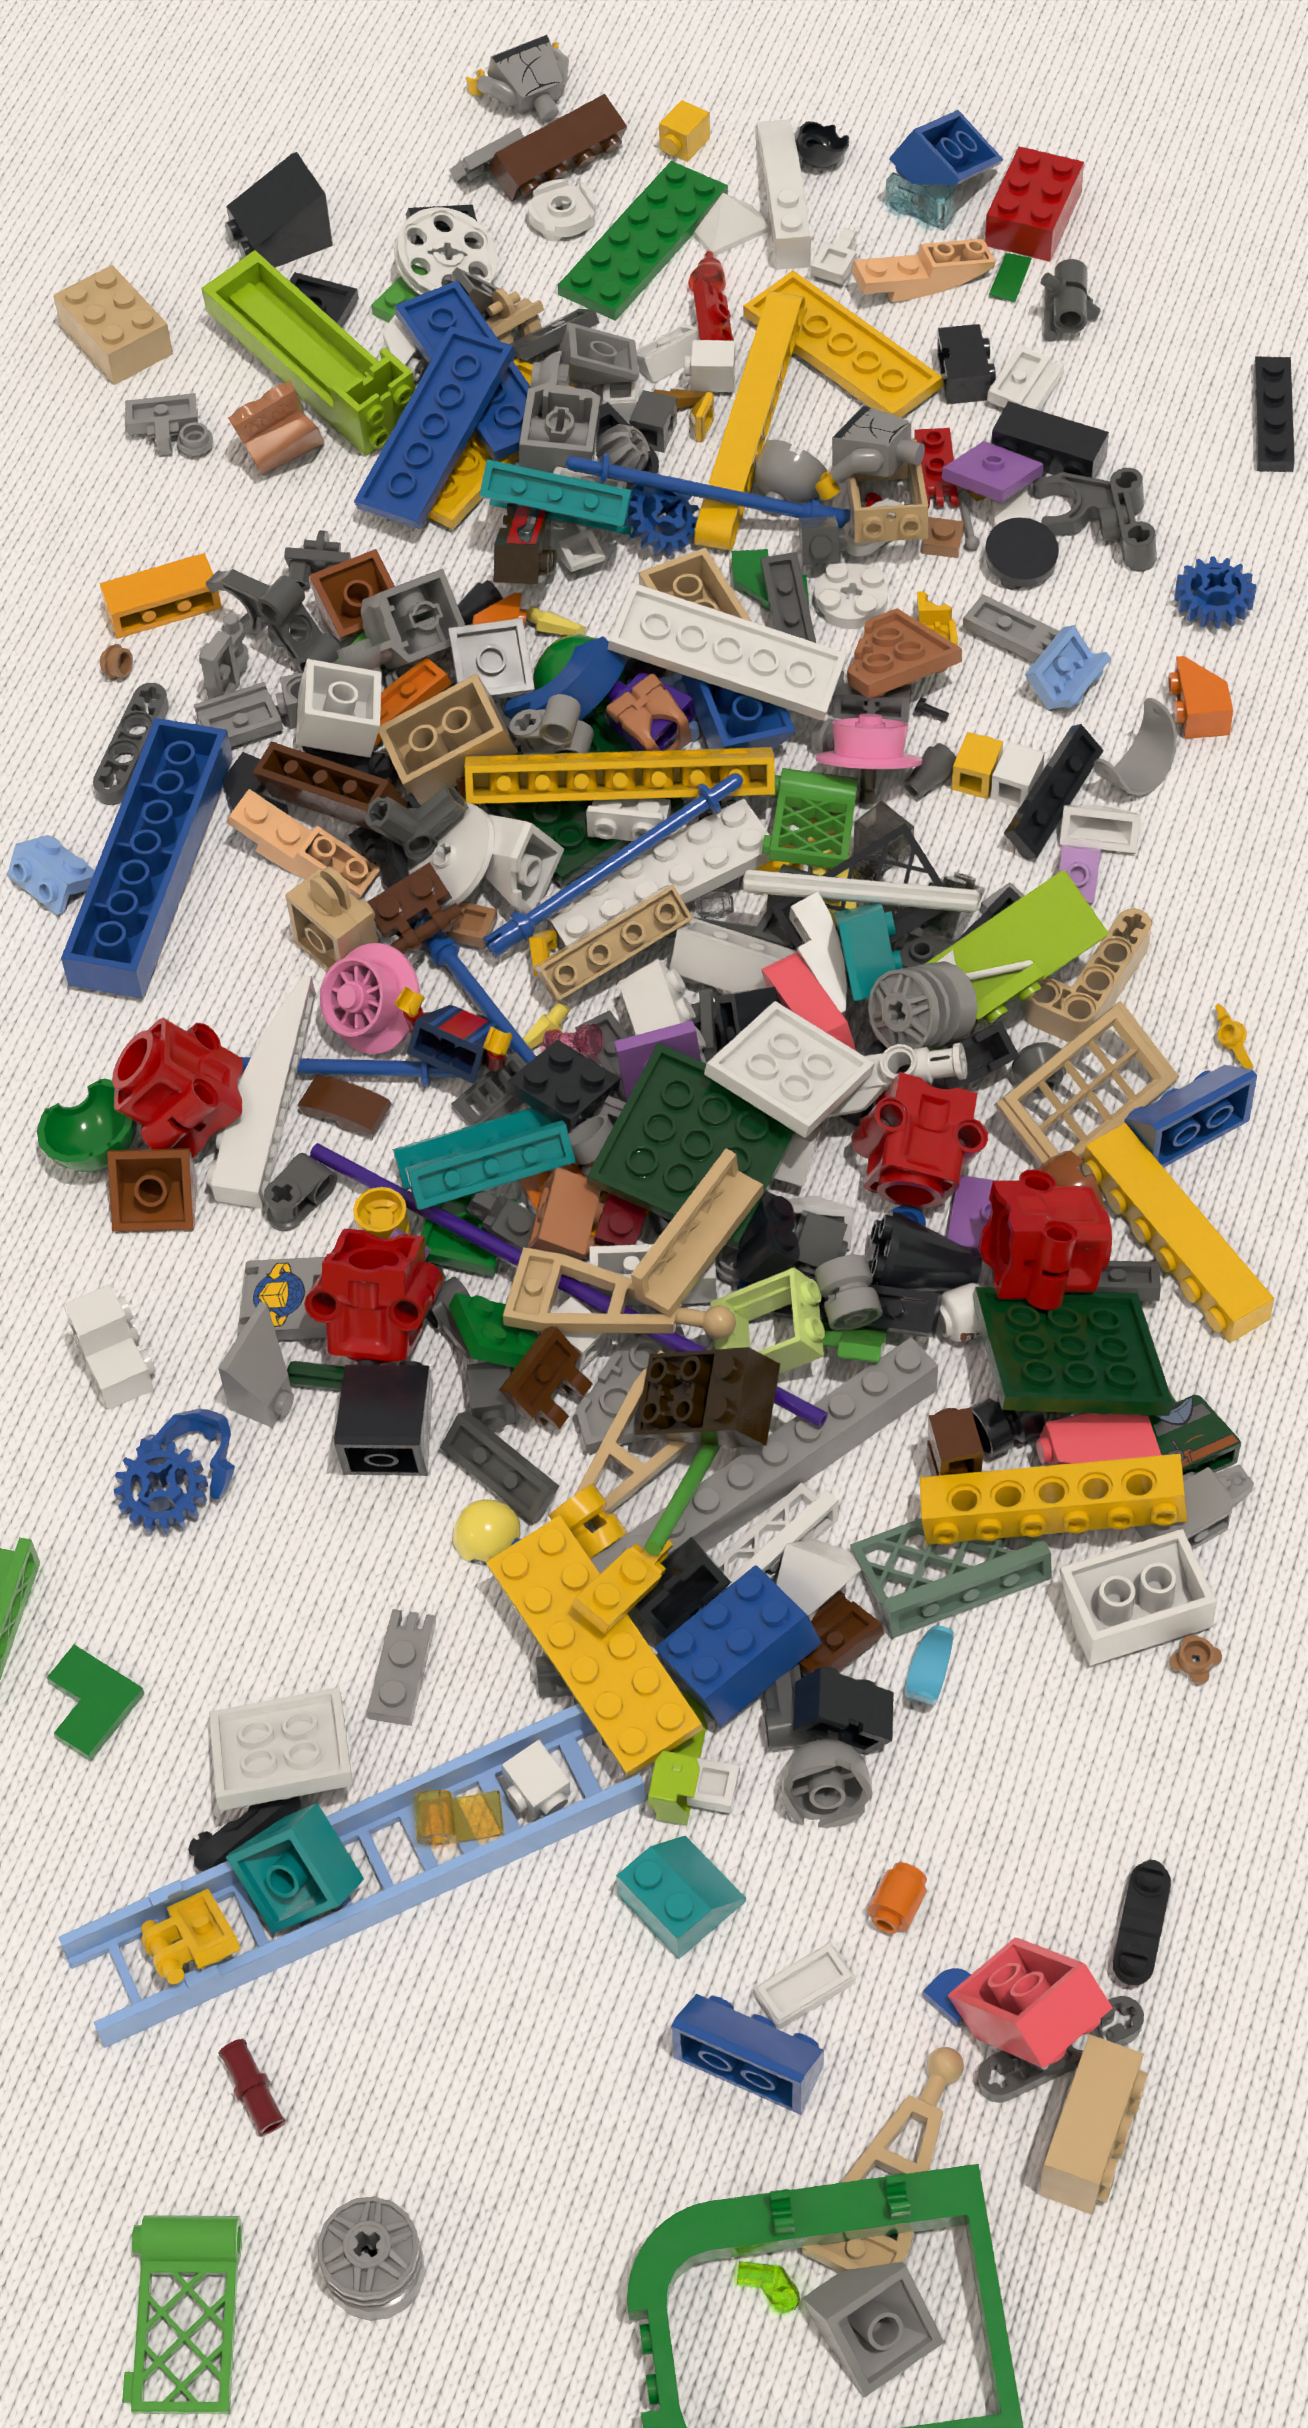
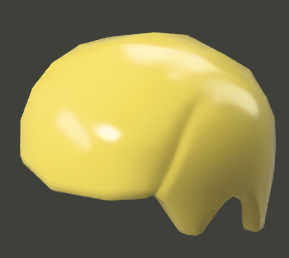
M492 1499L473 1501L461 1511L453 1527V1546L460 1556L468 1562L473 1559L486 1562L510 1547L515 1538L520 1539V1520L517 1514L508 1505Z

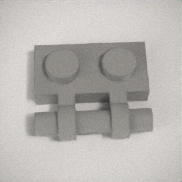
M228 613L223 617L222 632L217 631L210 643H206L202 647L199 655V663L202 667L204 687L207 691L208 700L236 691L240 686L239 673L247 670L249 654L247 646L242 642L245 637L244 627L238 621V616L234 613Z

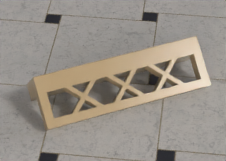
M728 1149L723 1151L631 1273L635 1299L669 1318L672 1317L764 1193L762 1183L738 1170L737 1155Z

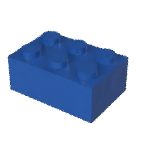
M755 1565L659 1643L655 1650L672 1678L719 1727H722L775 1683L777 1679L786 1674L821 1645L822 1642L807 1614Z

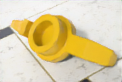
M1217 1003L1215 1005L1218 1014L1216 1018L1222 1024L1217 1032L1218 1040L1224 1048L1234 1051L1236 1058L1244 1068L1252 1070L1254 1066L1244 1046L1247 1037L1246 1027L1240 1022L1233 1021L1227 1010Z

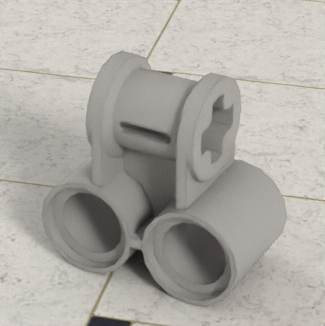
M563 694L551 696L544 710L527 709L517 713L512 718L509 726L513 736L521 741L523 755L589 753L594 736L591 726L578 720L581 712L579 702L573 697Z

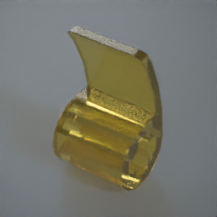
M448 1790L424 1791L413 1796L418 1844H453L486 1839L503 1834L501 1797L498 1790L453 1798V1793Z

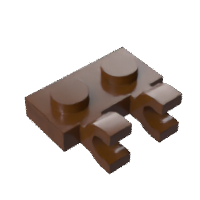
M548 1327L543 1330L500 1387L499 1391L523 1418L534 1419L539 1426H545L547 1422H550L554 1428L560 1429L569 1415L550 1397L558 1387L563 1394H569L573 1389L578 1396L584 1397L593 1384L574 1365L581 1354L557 1327Z

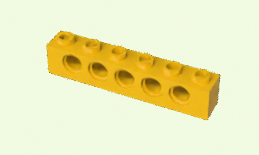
M1181 1454L920 1477L921 1519L926 1545H949L955 1542L975 1540L994 1541L999 1538L1020 1536L1038 1537L1043 1534L1065 1532L1082 1533L1088 1530L1110 1528L1126 1529L1133 1526L1156 1524L1166 1526L1178 1522H1187Z

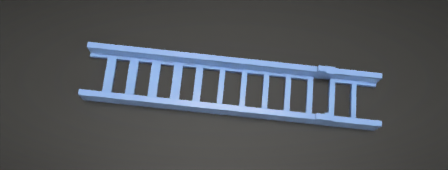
M578 1703L326 1816L344 1846L360 1840L383 1890L352 1904L348 1896L340 1905V1910L312 1923L309 1919L298 1923L299 1929L277 1939L268 1941L248 1894L228 1861L181 1882L177 1880L148 1893V1897L59 1936L58 1939L71 1969L104 1954L111 1953L132 2005L93 2022L102 2044L106 2048L645 1802L644 1782L640 1774L607 1789H601L577 1742L597 1733V1730ZM537 1740H540L549 1753L560 1749L585 1799L547 1816L543 1814V1818L520 1827L497 1777L503 1775L502 1764ZM477 1786L480 1787L503 1836L481 1846L456 1798L457 1795ZM437 1804L462 1852L461 1855L442 1864H438L415 1814ZM401 1821L424 1872L394 1885L370 1834ZM207 1888L217 1903L235 1896L258 1947L228 1961L223 1959L202 1970L196 1968L185 1973L184 1979L181 1982L141 2000L120 1947L142 1938L140 1928L144 1922L154 1920L160 1923L170 1918L166 1907Z

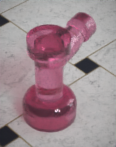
M594 1023L583 1024L577 1028L576 1032L562 1033L558 1029H550L543 1036L545 1049L557 1039L571 1048H576L580 1054L585 1056L597 1055L603 1047V1033L600 1027Z

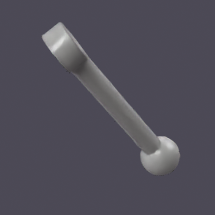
M961 491L958 492V506H961L967 533L965 545L968 549L974 550L979 546V539L974 536L969 513L970 495L968 492Z

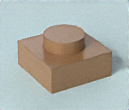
M928 517V539L923 540L922 554L959 558L964 534V521Z
M462 901L458 904V907L464 916L451 924L453 928L447 931L448 938H453L459 943L485 949L486 946L482 938L492 933L498 919L497 909Z

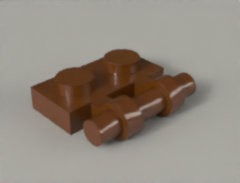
M430 862L367 901L375 913L374 921L386 940L400 931L403 937L390 944V946L398 949L403 954L410 950L413 953L423 947L421 943L440 931L443 934L453 928L452 923L464 916L456 903L443 911L440 908V905L451 899L452 896ZM427 913L431 914V919L412 930L410 924Z

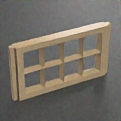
M1119 1001L999 1099L994 1106L1040 1165L1059 1154V1151L1044 1132L1061 1117L1080 1140L1069 1151H1072L1082 1160L1086 1144L1124 1124V1119L1131 1111L1141 1106L1145 1107L1179 1078V1075L1122 1001ZM1111 1026L1114 1027L1130 1048L1114 1064L1110 1062L1094 1041ZM1087 1046L1106 1069L1090 1084L1086 1083L1070 1062L1072 1058ZM1135 1056L1154 1079L1137 1094L1134 1093L1118 1072L1121 1067ZM1061 1067L1066 1069L1081 1089L1078 1094L1064 1105L1045 1082ZM1109 1077L1114 1079L1129 1099L1127 1103L1112 1115L1093 1092ZM1037 1087L1041 1089L1057 1110L1039 1126L1020 1102ZM1085 1097L1090 1100L1105 1120L1088 1135L1085 1134L1069 1113Z

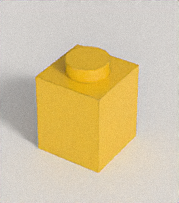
M683 100L659 123L660 150L686 162L710 139V112Z
M967 732L953 765L952 790L988 799L992 788V775L1003 754L1004 741L996 740L986 735Z

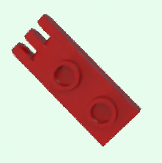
M702 278L697 279L693 285L700 340L734 341L730 323L731 314L728 309L726 295L722 292H717L716 288L708 285Z
M950 428L914 430V439H917L918 443H922L925 446L921 467L928 508L930 506V497H935L936 508L944 507V496H949L951 507H958L957 485L942 479L943 467L954 461Z

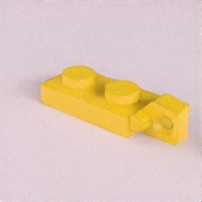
M667 1540L661 1553L656 1556L647 1553L645 1548H641L637 1543L631 1549L627 1548L574 1598L571 1606L606 1634L658 1584L666 1570L661 1563L667 1558V1553L674 1544Z

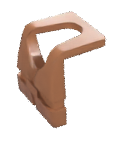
M649 674L633 686L632 693L625 692L607 705V714L616 723L620 722L622 728L645 747L646 751H661L652 739L651 726L653 719H665L677 723L676 741L666 750H681L692 741L687 717L667 689L664 690L663 683L655 674Z

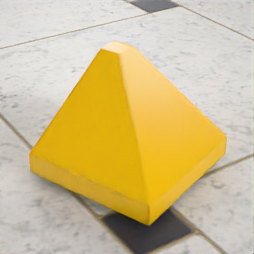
M707 392L690 411V419L696 442L701 443L702 440L704 441L715 419L714 395L712 392Z

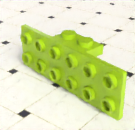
M1062 870L925 964L938 962L952 950L956 966L964 973L1027 960L1033 961V964L1023 970L971 980L976 993L978 1007L975 1024L972 1027L974 1028L984 1020L989 1025L1008 1012L1005 1006L1019 997L1023 1002L1042 989L1039 985L1041 981L1106 938L1108 931L1068 873ZM946 1046L933 1047L929 1051L940 1050Z

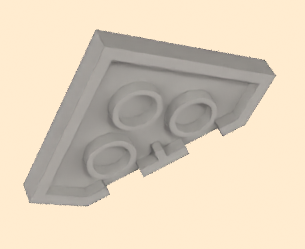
M677 1324L675 1332L685 1337L681 1324ZM627 1333L628 1336L617 1352L614 1351L598 1375V1381L587 1397L584 1396L576 1408V1417L587 1453L598 1451L634 1381L647 1367L649 1355L657 1354L660 1350L664 1353L676 1351L642 1333ZM641 1403L619 1445L646 1439L635 1435Z

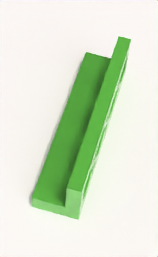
M19 1537L15 1551L0 1548V1680L40 1566V1560L32 1540Z

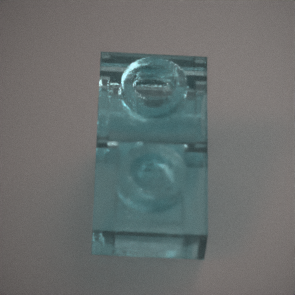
M892 172L886 179L885 206L944 231L953 218L955 188L954 185L911 184L899 174Z

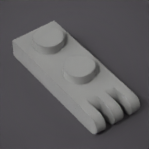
M984 594L981 595L963 617L964 629L1033 662L1037 660L1060 632Z
M392 1609L367 1714L370 1720L412 1726L435 1630L436 1615L427 1614L423 1629H417L419 1613L410 1611L406 1627L400 1626L402 1610Z

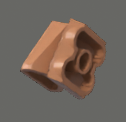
M290 381L274 386L260 399L241 406L228 417L262 475L325 443L318 427L304 414V407Z

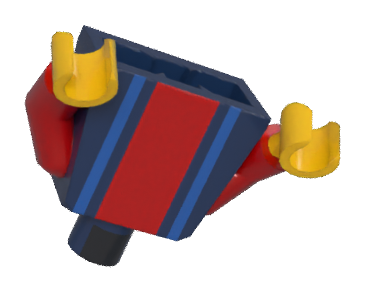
M404 986L394 1006L403 1011L404 1018L412 1033L406 1054L472 1084L476 1083L485 1067L490 1071H499L504 1067L507 1060V1050L513 1034L499 1031V1026L490 1022L483 1015H474L453 1005L445 1006L433 1012H423L421 1005L425 997Z

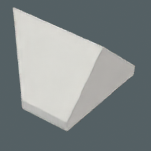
M809 1539L786 1543L776 1585L807 1614L811 1621L820 1606L858 1574L861 1568L851 1551L823 1541Z

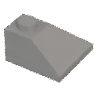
M568 322L558 352H563V364L570 365V383L578 384L581 382L597 385L634 382L638 380L639 370L635 340Z
M259 1302L219 1365L218 1370L229 1410L273 1428L280 1415L285 1416L289 1412L293 1404L294 1394L292 1393L288 1372L268 1305Z
M903 2262L841 2271L802 2297L821 2336L864 2397L944 2343L907 2266Z

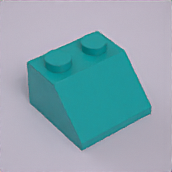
M881 903L833 912L845 962L848 988L853 1001L870 997V991L876 980L887 971L903 968L899 950H891L889 936L896 935L892 912H884Z
M318 1803L283 1817L226 1856V1859L272 1933L340 1906L364 1880Z
M686 1835L650 1846L616 1875L618 1896L678 1959L682 1958L746 1902V1897Z

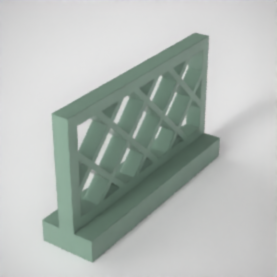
M920 1518L850 1544V1551L858 1562L861 1573L885 1616V1626L892 1638L1052 1578L1051 1552L1045 1541H1039L1037 1537H1017L1024 1539L1028 1546L1015 1551L1002 1548L1006 1538L997 1539L994 1545L977 1540L955 1542L952 1545L959 1546L960 1549L955 1559L952 1560L934 1554L938 1544L928 1545L926 1551L905 1546L908 1538L916 1535L925 1536L922 1519ZM878 1549L892 1553L886 1566L869 1562L865 1554ZM968 1549L989 1555L986 1562L975 1566L962 1563ZM900 1556L920 1561L914 1575L894 1569ZM928 1564L949 1570L946 1577L935 1581L922 1578ZM888 1579L909 1585L906 1592L890 1598L884 1592Z

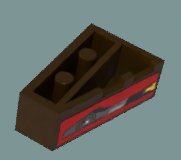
M508 503L507 515L503 516V525H507V528L499 529L494 544L493 582L539 584L549 579L552 572H556L557 552L556 550H550L551 512Z

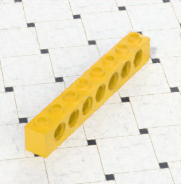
M772 747L465 756L466 802L481 804L699 797L697 791L699 784H705L710 789L733 773L740 774L743 778V783L728 796L775 795V758Z

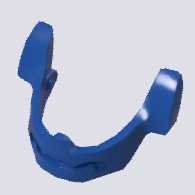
M201 1408L172 1415L156 1435L150 1434L141 1439L140 1447L148 1453L152 1451V1443L154 1441H157L161 1450H163L177 1437L190 1431H201L206 1439L211 1441L217 1437L221 1443L210 1461V1468L213 1469L210 1497L219 1499L227 1490L235 1466L226 1459L231 1431L228 1419L224 1415Z

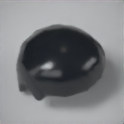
M806 121L796 131L795 142L798 153L805 162L816 168H829L838 163L849 147V136L843 135L839 137L834 124L823 126L818 122Z

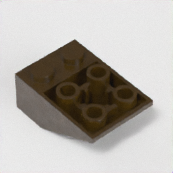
M750 1347L650 1354L635 1435L642 1438L733 1448L767 1446L780 1363Z

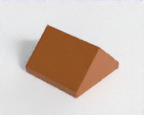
M377 549L309 575L323 625L339 641L364 632L361 616L363 599L395 587Z
M190 1148L110 1150L107 1152L112 1232L190 1230L195 1228L198 1179Z

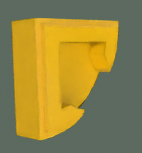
M543 930L529 937L533 966L548 958L550 950L557 949V933L555 930ZM533 968L534 976H538L535 969Z

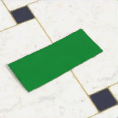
M1005 252L989 295L1016 302L1032 258Z

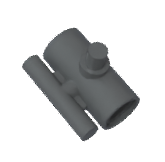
M1077 259L1063 260L1055 267L1054 276L1049 272L1043 275L1040 283L1044 286V339L1046 341H1055L1058 337V330L1068 334L1077 333L1086 326L1087 317L1094 320L1099 316L1101 309L1093 303V298L1087 295L1088 270L1082 261Z

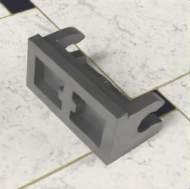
M844 671L841 672L834 692L833 718H859L860 714L882 715V719L909 722L912 684L890 690L881 697L869 699L849 686L848 683H844Z

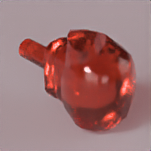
M707 251L705 258L700 260L698 266L690 273L688 285L692 292L693 285L699 278H702L708 285L716 288L717 292H722L726 288L721 262L714 258L712 251Z

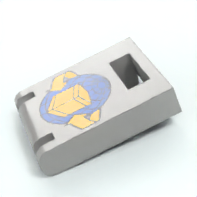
M325 1257L247 1261L244 1270L246 1276L243 1279L239 1315L240 1326L238 1327L237 1336L259 1302L268 1305L278 1341L326 1338V1323L317 1322L307 1314L304 1306L305 1297L322 1272V1261Z

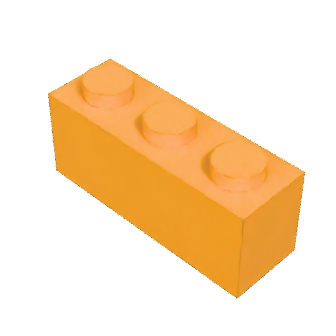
M202 553L186 557L178 561L99 583L104 606L116 638L119 639L221 609L219 590L213 593L205 584L213 575L206 554Z

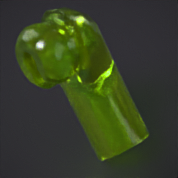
M739 2261L737 2286L761 2288L773 2309L779 2313L787 2314L796 2309L800 2302L799 2289L783 2267Z

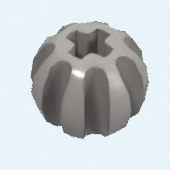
M618 424L601 435L596 448V456L600 462L603 453L609 454L610 464L643 471L650 457V448L646 438L637 428Z

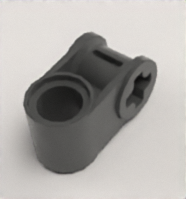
M302 1152L296 1155L288 1166L265 1188L264 1199L268 1206V1223L278 1231L294 1230L320 1203H323L331 1195L337 1183V1174L306 1153Z

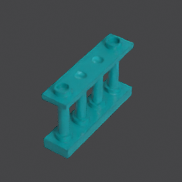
M487 459L479 496L490 499L489 505L507 509L508 503L551 512V519L631 535L633 527L625 526L626 519L630 517L628 510L632 490Z
M527 1108L392 1149L404 1189L411 1187L418 1210L576 1162L567 1127L563 1120L553 1123L552 1120L533 1108Z

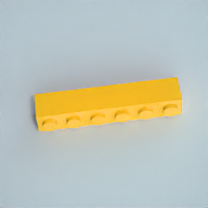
M1126 1123L1085 1145L1084 1163L1082 1164L1084 1175H1093L1099 1188L1106 1195L1111 1209L1125 1217L1130 1223L1131 1230L1136 1239L1150 1247L1155 1253L1156 1260L1159 1262L1162 1270L1166 1273L1171 1272L1180 1283L1184 1296L1190 1302H1196L1205 1313L1209 1326L1215 1332H1221L1227 1341L1232 1343L1270 1320L1275 1298Z

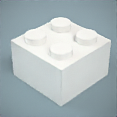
M307 659L298 690L296 745L371 758L380 728L382 672Z

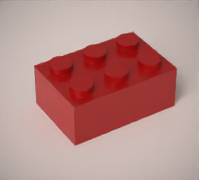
M1019 146L986 215L985 243L987 246L1051 262L1082 193L1084 161Z

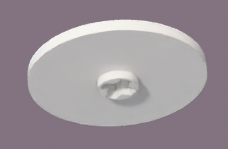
M467 803L469 808L436 837L437 847L431 855L420 860H413L407 857L409 875L427 863H431L452 896L451 899L440 905L442 911L454 903L458 905L473 892L483 878L492 857L494 848L493 824L485 811L471 803Z

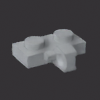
M196 393L125 401L128 435L147 434L148 439L155 438L159 456L173 454L171 436H178L184 425L191 422H199Z

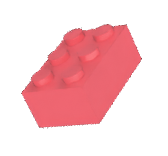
M1014 1937L948 1994V1997L975 2039L1041 2068L1059 2061L1073 2042L1081 2035L1090 2033L1097 2028L1101 2018L1113 2008L1085 1963Z

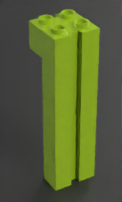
M256 250L201 288L206 311L284 383L290 381L297 394L365 457L376 449L384 447L390 433L393 431L415 391L413 372L387 348H383L380 351L381 360L378 361Z

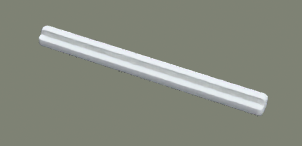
M747 870L743 880V888L748 893L807 898L818 891L822 899L870 904L881 903V905L970 913L977 912L979 906V893L971 889Z

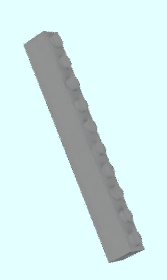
M910 1337L881 1357L879 1362L872 1363L813 1404L828 1413L827 1420L822 1427L819 1428L796 1416L768 1436L767 1446L751 1447L702 1481L668 1539L674 1545L668 1551L667 1558L691 1536L707 1552L786 1497L801 1482L804 1484L937 1391L938 1364ZM665 1508L591 1558L590 1560L598 1572L601 1574L627 1548L631 1549L636 1543L644 1549L645 1543Z

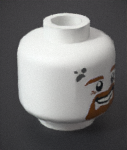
M969 1283L946 1291L941 1295L942 1302L937 1326L943 1337H950L957 1343H964L982 1336L973 1302L975 1287H981L980 1285Z

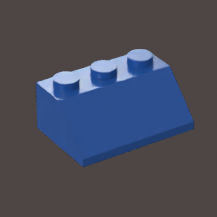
M959 110L913 129L889 158L896 166L897 173L903 179L908 180L911 184L958 185L1001 164L1004 160Z
M686 675L682 676L686 691L693 699L695 714L709 749L772 747V750H774L795 735V728L786 708Z
M1225 1064L1212 1072L1210 1070L1204 1071L1188 1085L1180 1089L1174 1088L1167 1091L1160 1100L1147 1107L1141 1106L1134 1109L1124 1119V1123L1129 1126L1164 1168L1250 1120L1257 1074L1251 1069Z
M696 1993L675 2017L671 2025L674 2059L799 2115L802 2114L824 2067V2050L819 2048V2044L807 2035L801 2033H794L793 2036L776 2029L775 2023L768 2018L758 2014H752L751 2017L735 2011L734 2006L727 2000L713 1995L706 1998Z

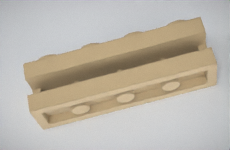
M666 885L539 962L533 968L551 998L560 1001L686 924L693 917L674 885Z

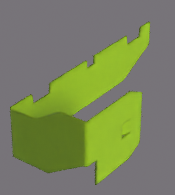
M681 1691L701 1721L703 1730L675 1747V1752L663 1750L657 1757L647 1804L656 1812V1820L687 1826L691 1806L687 1805V1797H695L700 1771L697 1758H701L707 1723L702 1708L687 1692Z

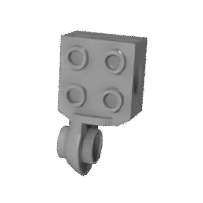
M562 351L549 355L541 363H533L531 388L528 389L519 443V466L553 473L556 467L566 468V460L571 456L589 460L595 459L600 423V396L588 389L569 386L570 365L563 364Z
M439 569L363 599L361 616L367 639L337 650L336 652L340 660L332 663L382 672L380 669L382 665L392 670L450 647L448 628L465 626L444 569Z

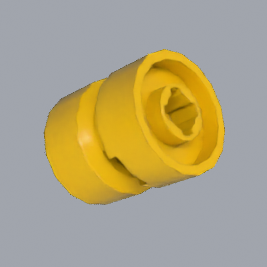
M386 1187L371 1188L362 1193L355 1201L353 1213L357 1230H365L377 1237L389 1238L397 1227L411 1235L406 1203L397 1191Z
M594 1483L572 1496L548 1514L551 1520L559 1515L562 1517L590 1559L628 1533L615 1513H606L605 1507L607 1502ZM589 1521L593 1523L595 1529L593 1533L584 1526Z

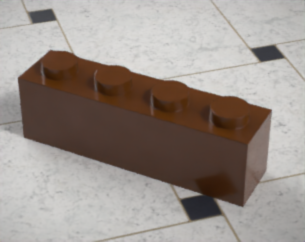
M603 94L497 151L494 154L489 169L511 202L521 196L526 199L533 195V191L539 185L551 180L563 179L569 170L576 166L579 169L586 167L595 159L596 155L603 151L609 154L616 150L622 144V137L627 129V125L606 94Z
M272 741L252 772L272 797L374 832L376 831L367 825L364 817L368 812V804L377 796L380 798L390 797L404 807L408 806L389 780Z

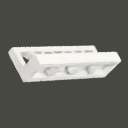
M801 1482L714 1561L722 1571L724 1570V1574L731 1581L725 1589L755 1565L771 1580L775 1579L779 1575L786 1543L821 1537L838 1521L839 1500L827 1489L820 1496H817ZM801 1499L804 1500L809 1506L792 1521H789V1510ZM783 1515H785V1521H778ZM766 1531H780L766 1545L759 1548V1537ZM752 1543H754V1548H748ZM736 1558H750L733 1575L729 1576L730 1563ZM702 1604L695 1611H700L705 1605Z

